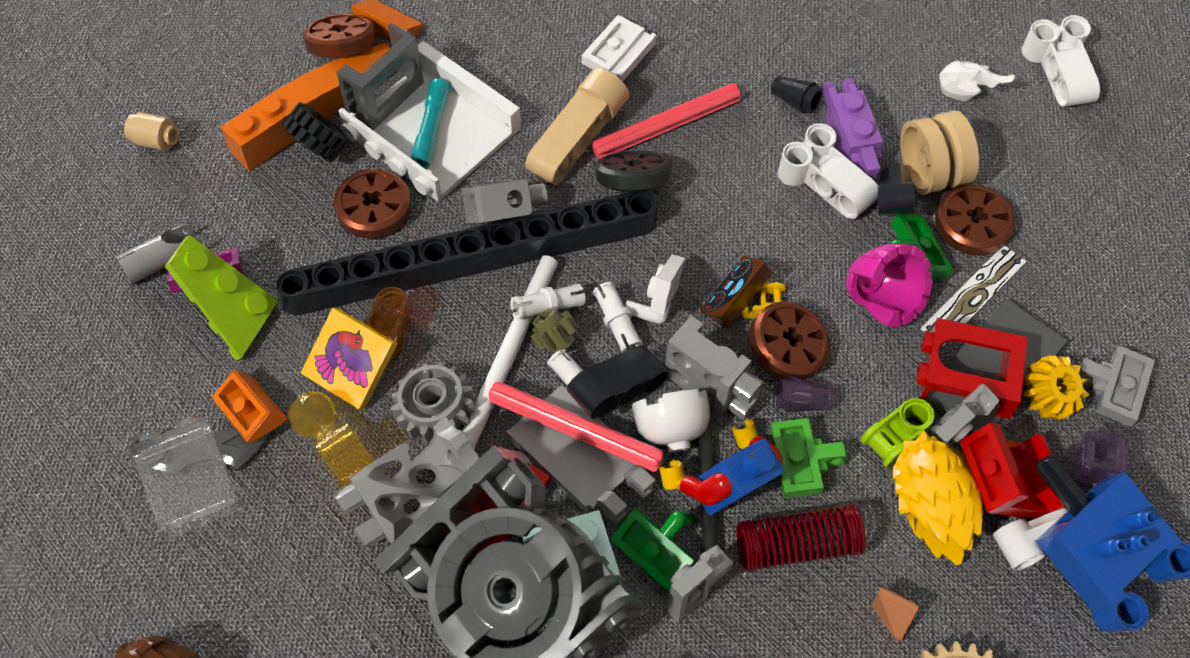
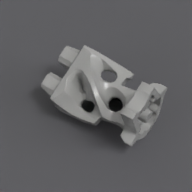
M447 417L439 420L434 426V436L430 444L411 459L408 454L410 447L405 442L347 477L350 484L343 487L333 497L344 515H348L362 505L365 506L370 514V518L353 528L363 546H370L384 538L387 542L393 543L448 487L453 485L480 459L464 431L454 428ZM395 461L401 462L402 467L391 478L385 476L384 470L389 464ZM421 469H430L435 473V481L427 485L420 484L416 479L417 472ZM410 499L418 500L420 506L417 511L411 514L404 512V504Z

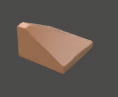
M880 587L871 604L892 637L901 642L919 606L884 587Z

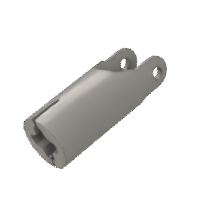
M182 224L117 255L116 258L130 283L134 284L164 269L181 244L178 242L192 235L193 227L190 224ZM193 237L202 244V241L199 238Z

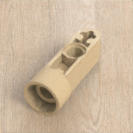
M594 68L577 88L573 98L530 150L525 161V169L553 185H558L607 122L613 120L629 99V91L625 84L610 71L603 68Z

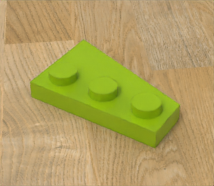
M189 235L183 239L165 265V268L190 301L198 305L209 320L208 325L214 333L220 334L230 349L228 351L235 360L242 359L278 300Z

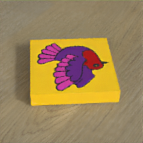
M332 308L301 374L357 409H365L398 343L341 309Z

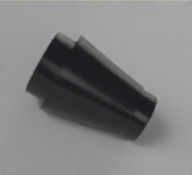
M777 76L771 86V94L776 95L801 113H813L818 108L822 99V88L817 87L816 82Z

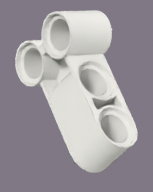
M1078 15L1067 16L1063 19L1060 26L1046 19L1035 21L1031 25L1021 49L1023 56L1027 60L1034 63H1042L1056 100L1062 107L1096 102L1100 95L1099 80L1084 47V43L1091 31V26L1085 18Z
M822 123L813 124L806 131L804 143L791 142L784 147L778 169V177L788 186L807 184L843 216L849 219H856L878 200V185L871 177L834 148L836 133L832 127Z

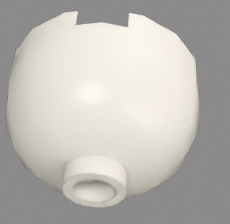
M698 389L670 392L662 394V398L654 400L655 404L648 405L646 398L632 404L634 420L639 433L646 441L653 445L667 446L668 453L690 449L689 441L699 438L707 429L710 420L707 390L699 392Z

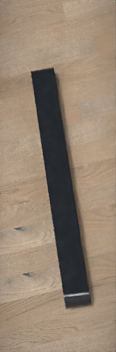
M649 191L627 192L284 271L276 280V289L284 309L289 314H308L541 259L542 256H557L646 235L655 227L657 202L654 195Z

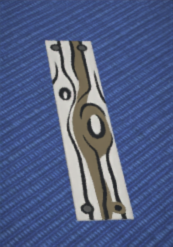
M1004 246L920 329L923 332L925 330L932 331L937 318L966 324L1026 261Z

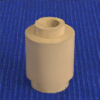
M139 112L131 114L126 119L124 125L125 137L132 141L133 144L147 148L168 151L176 144L179 137V130L175 121L169 117Z

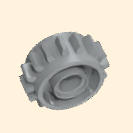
M440 362L437 365L423 364L422 367L414 371L412 369L408 371L409 374L403 380L397 382L399 389L398 392L392 393L395 405L391 407V410L401 431L407 430L411 439L419 436L423 439L424 443H428L434 436V426L444 417H447L453 427L458 430L463 425L469 424L467 416L468 413L475 411L472 401L475 395L465 374L459 376L455 366L447 368ZM433 400H439L433 405H428Z

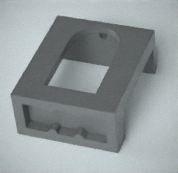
M393 23L388 25L392 47L368 70L361 74L345 64L336 72L346 111L355 114L358 120L372 130L377 128L424 83L417 38L410 31L402 30ZM395 71L408 77L405 83L377 108L374 90Z

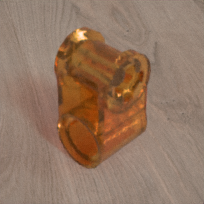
M387 287L379 291L364 324L398 343L390 361L397 359L402 348L403 339L412 321V314L405 292L397 287ZM400 307L395 312H387L390 308Z

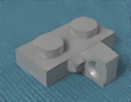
M1120 345L1113 352L1110 363L1102 362L1099 364L1084 358L1079 364L1081 365L1079 375L1082 378L1089 379L1084 386L1092 388L1093 393L1100 395L1095 412L1132 427L1138 420L1155 360Z
M982 383L960 404L956 403L929 430L940 441L947 443L951 439L957 443L974 427L970 421L976 415H989L1000 400Z
M717 545L702 553L699 561L693 567L686 564L671 578L673 584L669 592L667 612L677 623H680L706 600L710 587L732 568L733 561Z

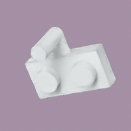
M671 254L665 265H659L656 276H652L647 290V297L652 298L651 306L627 300L625 307L630 309L633 317L662 324L667 320L671 301L679 287L685 261L684 257Z

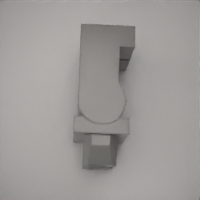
M691 315L668 341L665 367L669 371L668 378L685 390L698 389L699 392L707 390L709 405L713 406V412L720 417L727 410H730L744 420L756 406L758 401L756 395L762 388L763 382L749 373L750 359L744 355H741L738 359L732 349L726 346H717L703 336V323Z

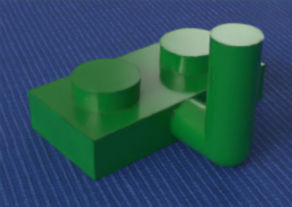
M898 214L890 222L897 235V239L892 240L889 244H909L921 249L930 262L931 268L929 271L932 273L931 279H946L954 272L923 215Z
M633 509L610 539L668 592L671 590V585L673 584L671 578L684 565L689 564L693 567L698 561L673 539L681 527H690L695 524L696 516L691 511L673 512L660 528L641 510Z

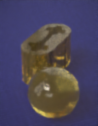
M310 391L300 394L291 403L288 416L292 429L304 438H317V441L313 443V447L340 489L350 484L347 477L373 462L366 448L347 422L339 427L335 425L337 408L330 397L322 392Z

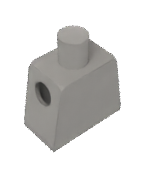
M527 179L461 188L467 223H483L532 214V206L547 204L548 200L544 183L528 185ZM509 193L512 196L511 205H509L507 201V196Z

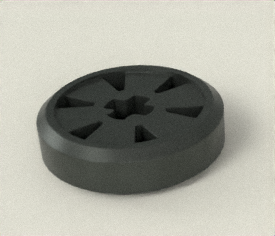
M634 150L611 153L596 162V181L605 188L622 192H641L657 189L670 181L671 162L663 155L649 151Z

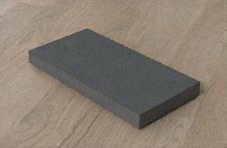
M1007 298L981 326L1028 337L1023 378L1025 375H1028L1027 367L1032 363L1049 355H1057L1067 343V340ZM965 343L945 366L953 371L999 381L1003 351ZM1024 383L1022 384L1021 395L1027 390V386ZM930 390L925 401L931 405L933 410L944 416L956 403L960 404L966 397ZM996 406L989 415H976L970 421L974 427L967 435L972 434L990 422L998 424L1002 418L995 416Z

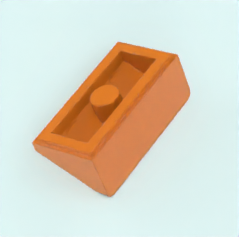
M365 0L355 3L351 7L353 14L370 19L374 23L375 32L390 39L388 30L390 23H393L402 30L410 31L414 36L424 27L423 23L377 0Z
M236 369L231 372L211 397L248 443L256 441L287 420L285 414L252 376Z

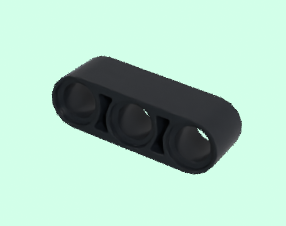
M639 345L581 371L570 381L567 386V392L591 419H596L655 391L666 381L669 371L646 345Z

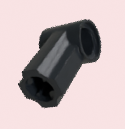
M901 163L889 164L884 171L880 172L878 215L914 214V182H911L910 171L904 169Z

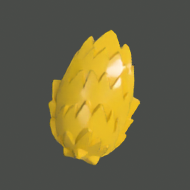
M922 431L915 441L904 440L903 451L899 454L893 468L892 480H895V495L899 496V514H906L914 534L920 540L923 538L937 559L941 558L942 554L956 566L961 565L964 550H972L973 534L980 536L982 533L983 510L980 492L969 464L964 460V455L951 447L949 443L938 441L935 436L929 437L925 431Z

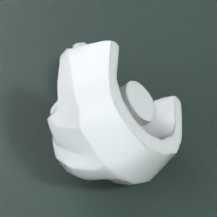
M958 60L943 68L939 75L942 93L952 99L963 102L969 101L981 92L977 85H986L994 88L998 84L1011 83L1015 79L1014 74L1000 76L989 71L988 66Z

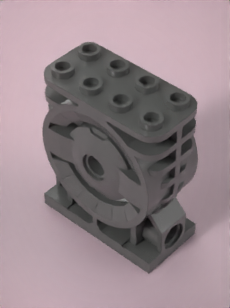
M492 446L374 561L384 573H394L412 598L428 600V608L434 628L443 644L456 658H586L588 655L590 658H595L610 645L611 642L607 637L618 627L621 630H625L640 617L641 612L638 608L642 601L636 594L631 595L624 587L626 584L624 579L620 575L613 574L608 568V560L604 556L599 555L592 541L578 526L548 509H544L546 487L530 469L532 463L520 451ZM493 501L499 507L485 510ZM536 525L542 528L527 544L521 542H498L487 546L478 553L486 540L504 534L527 537ZM568 563L569 568L558 579L559 597L554 617L541 635L525 645L513 648L499 647L489 643L488 637L498 640H515L528 637L536 633L547 623L557 601L558 586L555 574ZM510 579L515 583L517 590L513 601H510L505 594V587Z

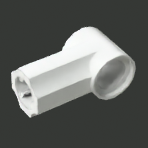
M1065 508L1028 522L1026 519L1015 520L1001 527L993 534L1013 571L1027 568L1045 557L1046 553L1036 540L1067 512Z

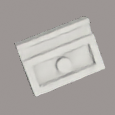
M617 15L582 54V64L591 69H606L623 82L656 44L657 35L654 33L650 35L644 32L645 28Z

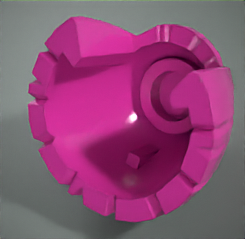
M892 243L875 247L861 255L848 269L849 273L846 279L847 292L854 302L864 305L867 311L883 325L901 327V324L906 325L912 322V319H916L918 317L917 313H921L928 303L926 297L930 296L932 289V279L930 278L932 273L929 271L931 268L930 262L921 249L909 244Z

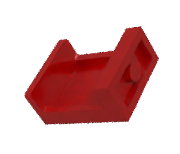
M990 422L960 440L987 513L1036 519L1056 510L1066 508L1035 470L1036 464L1042 458L1052 454L1044 435L1036 434L1022 443L1007 441L1000 424Z

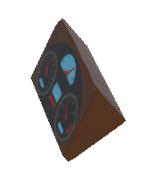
M743 256L700 309L701 313L729 329L772 275L767 264L759 259Z

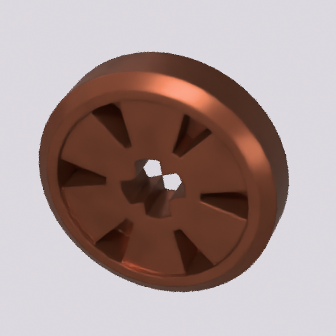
M335 14L312 22L303 31L305 48L311 54L323 58H344L367 50L376 41L374 23L364 16L357 14Z
M365 169L350 175L339 185L334 196V208L339 223L347 232L361 238L375 239L394 233L405 224L411 212L412 203L407 184L397 174L384 169Z
M963 185L950 190L942 198L936 212L935 223L942 239L955 250L969 255H988L1000 250L1009 241L1015 228V213L1007 199L997 191L981 185ZM972 216H975V217L979 218V219H980L979 222H978V223L972 222V221H971Z
M780 301L766 306L753 320L749 330L750 348L758 363L772 375L784 380L798 381L810 377L825 363L829 355L830 341L824 324L811 310L798 303ZM785 335H787V336H789V340H788V339H785V338H783V337H784Z

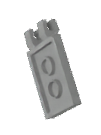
M562 385L544 399L549 403L608 427L599 418L591 419ZM523 417L507 431V438L541 471L548 474L550 479L582 510L587 513L591 508L594 509L596 507L615 526H618L627 517V512H625L627 505L613 492L622 482L643 501L655 491V488L652 486L655 484V479L641 466L527 417Z

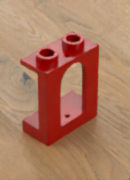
M937 318L932 331L925 330L921 343V352L926 353L925 363L920 362L916 376V384L922 385L920 399L926 400L930 390L967 397L983 383L1000 400L996 405L995 416L1011 419L1021 402L1028 337ZM957 341L1003 351L999 381L948 369L939 359V347L944 343Z

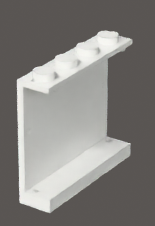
M422 41L418 45L424 83L374 130L370 129L358 120L355 114L349 113L343 108H340L338 112L342 124L341 130L350 141L360 143L374 159L380 158L389 165L393 173L399 177L404 176L412 182L417 191L422 195L426 196L428 194L437 202H440L521 130L520 108L432 46ZM404 76L377 98V108L405 83L408 77ZM435 78H441L449 83L450 89L437 128L436 143L430 166L425 169L410 157L416 136L419 134L430 82Z

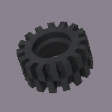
M301 102L296 105L282 124L290 135L294 136L298 142L304 144V147L312 150L314 154L320 155L322 159L329 162L334 161L349 140L331 121L325 119L322 114Z

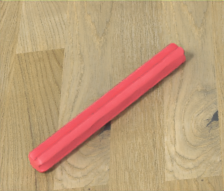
M731 83L592 142V150L598 159L608 154L622 151L740 101L741 91L735 83Z
M495 382L489 391V400L496 405L652 472L657 471L662 464L664 454L662 450L502 382Z

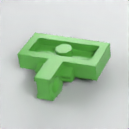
M809 418L771 422L770 431L773 445L780 450L783 456L782 467L784 473L779 475L784 499L822 494L824 487L821 474L828 473L829 467L845 464L846 452L843 441L822 444L821 439L813 438Z

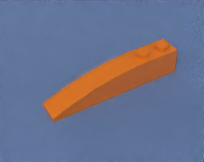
M383 43L370 47L357 55L333 60L275 90L221 126L230 153L249 171L253 170L296 140L294 136L287 132L282 124L299 102L306 104L308 107L310 106L316 112L322 114L325 119H328L338 112L340 108L345 107L336 72L347 64L363 74L390 47Z

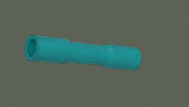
M435 78L430 82L419 134L416 136L410 157L425 169L430 166L436 143L437 128L450 89L449 83L441 78Z

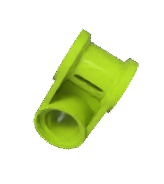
M918 398L909 399L888 416L874 423L863 434L860 442L864 446L869 445L884 460L883 466L886 469H890L895 465L899 454L903 451L904 440L915 441L922 431L928 434L934 420L933 408L925 400ZM906 418H915L921 425H912Z

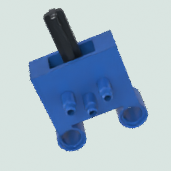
M1050 454L1042 458L1036 464L1035 470L1068 511L1047 529L1036 542L1091 609L1093 620L1097 627L1107 633L1139 630L1148 621V607L1144 599L1138 594L1132 592L1125 593L1123 589L1143 570L1153 581L1159 583L1189 579L1190 544L1179 539L1126 472L1103 478L1085 494L1054 455ZM1118 608L1121 610L1122 617L1119 616Z

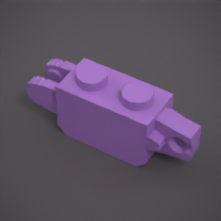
M852 78L842 81L843 93H837L832 81L824 82L823 96L827 105L826 124L832 127L836 133L835 149L874 181L877 180V174L880 172L878 161H881L882 158L881 148L883 139L863 89L857 90Z

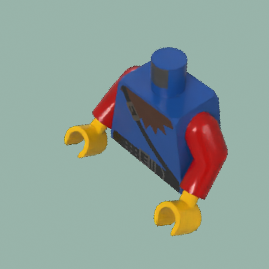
M746 419L744 420L745 428L736 429L732 427L737 445L742 450L716 464L698 477L692 475L684 476L682 462L679 460H672L669 462L670 468L659 467L665 489L680 488L682 493L702 503L708 515L711 516L784 473L782 467L783 456L776 446L763 436H758L754 422Z

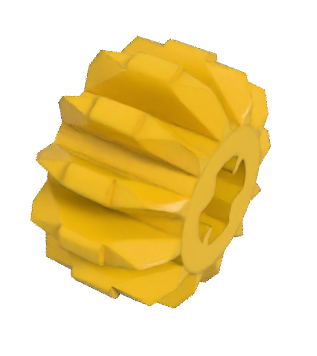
M1049 355L1027 367L1028 375H1025L1023 378V383L1027 386V390L1021 396L1030 398L1029 409L1039 410L1040 418L1049 419L1053 417V419L1060 420L1068 418L1069 415L1084 408L1082 400L1089 396V393L1083 389V385L1089 379L1080 377L1081 365H1071L1069 357L1061 356L1057 358L1056 355Z

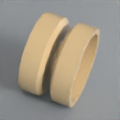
M952 110L939 113L932 119L922 117L909 120L903 125L900 139L904 169L910 171L911 182H914V189L919 194L927 195L940 192L946 186L956 188L975 181L979 169L978 144L973 128L960 111Z

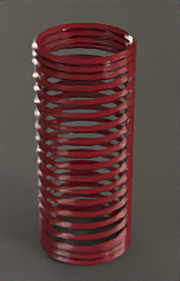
M854 504L843 505V507L838 506L837 509L831 507L830 510L824 508L823 511L817 509L816 512L811 510L809 513L804 511L802 514L797 512L795 515L790 513L789 516L782 515V517L775 516V518L769 517L768 519L762 518L761 520L755 519L754 521H739L736 526L740 560L744 570L748 573L758 569L762 571L764 566L770 569L771 565L777 568L778 564L783 567L785 563L790 566L792 562L797 565L799 561L804 564L806 560L811 563L813 559L818 562L820 558L825 561L827 557L832 560L834 556L839 559L841 555L845 558L848 554L850 556L863 555L866 548V535L862 516ZM838 519L841 525V532L845 546L844 552L841 546V539L838 529ZM831 520L835 530L837 552L834 547L833 535L831 530ZM824 521H825L826 528H827V531H828V537H829V542H830V553H829V550H828V547H827V542H826V537H825ZM763 522H765L766 524V532L763 527ZM756 523H758L759 525V534L756 528ZM817 523L821 532L823 542V554L820 548L818 538ZM811 527L815 538L816 555L812 543ZM804 528H805L806 535H807V540H808L809 555H808L807 548H806V543H805ZM797 529L801 541L802 556L798 544ZM790 531H791L792 538H793V543H794L795 557H794V553H793V549H792V544H791ZM784 536L787 544L788 558L785 550ZM777 537H778L779 546H780L781 558H780L779 550H778ZM770 538H771V543H772V548H773L774 559H773L772 550H771Z

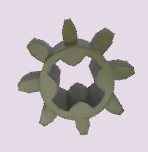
M549 308L533 320L535 328L532 330L534 334L531 338L540 351L547 348L548 351L551 350L552 353H556L558 350L561 351L563 348H568L575 341L573 333L576 332L574 327L577 323L568 310L561 313L556 308Z

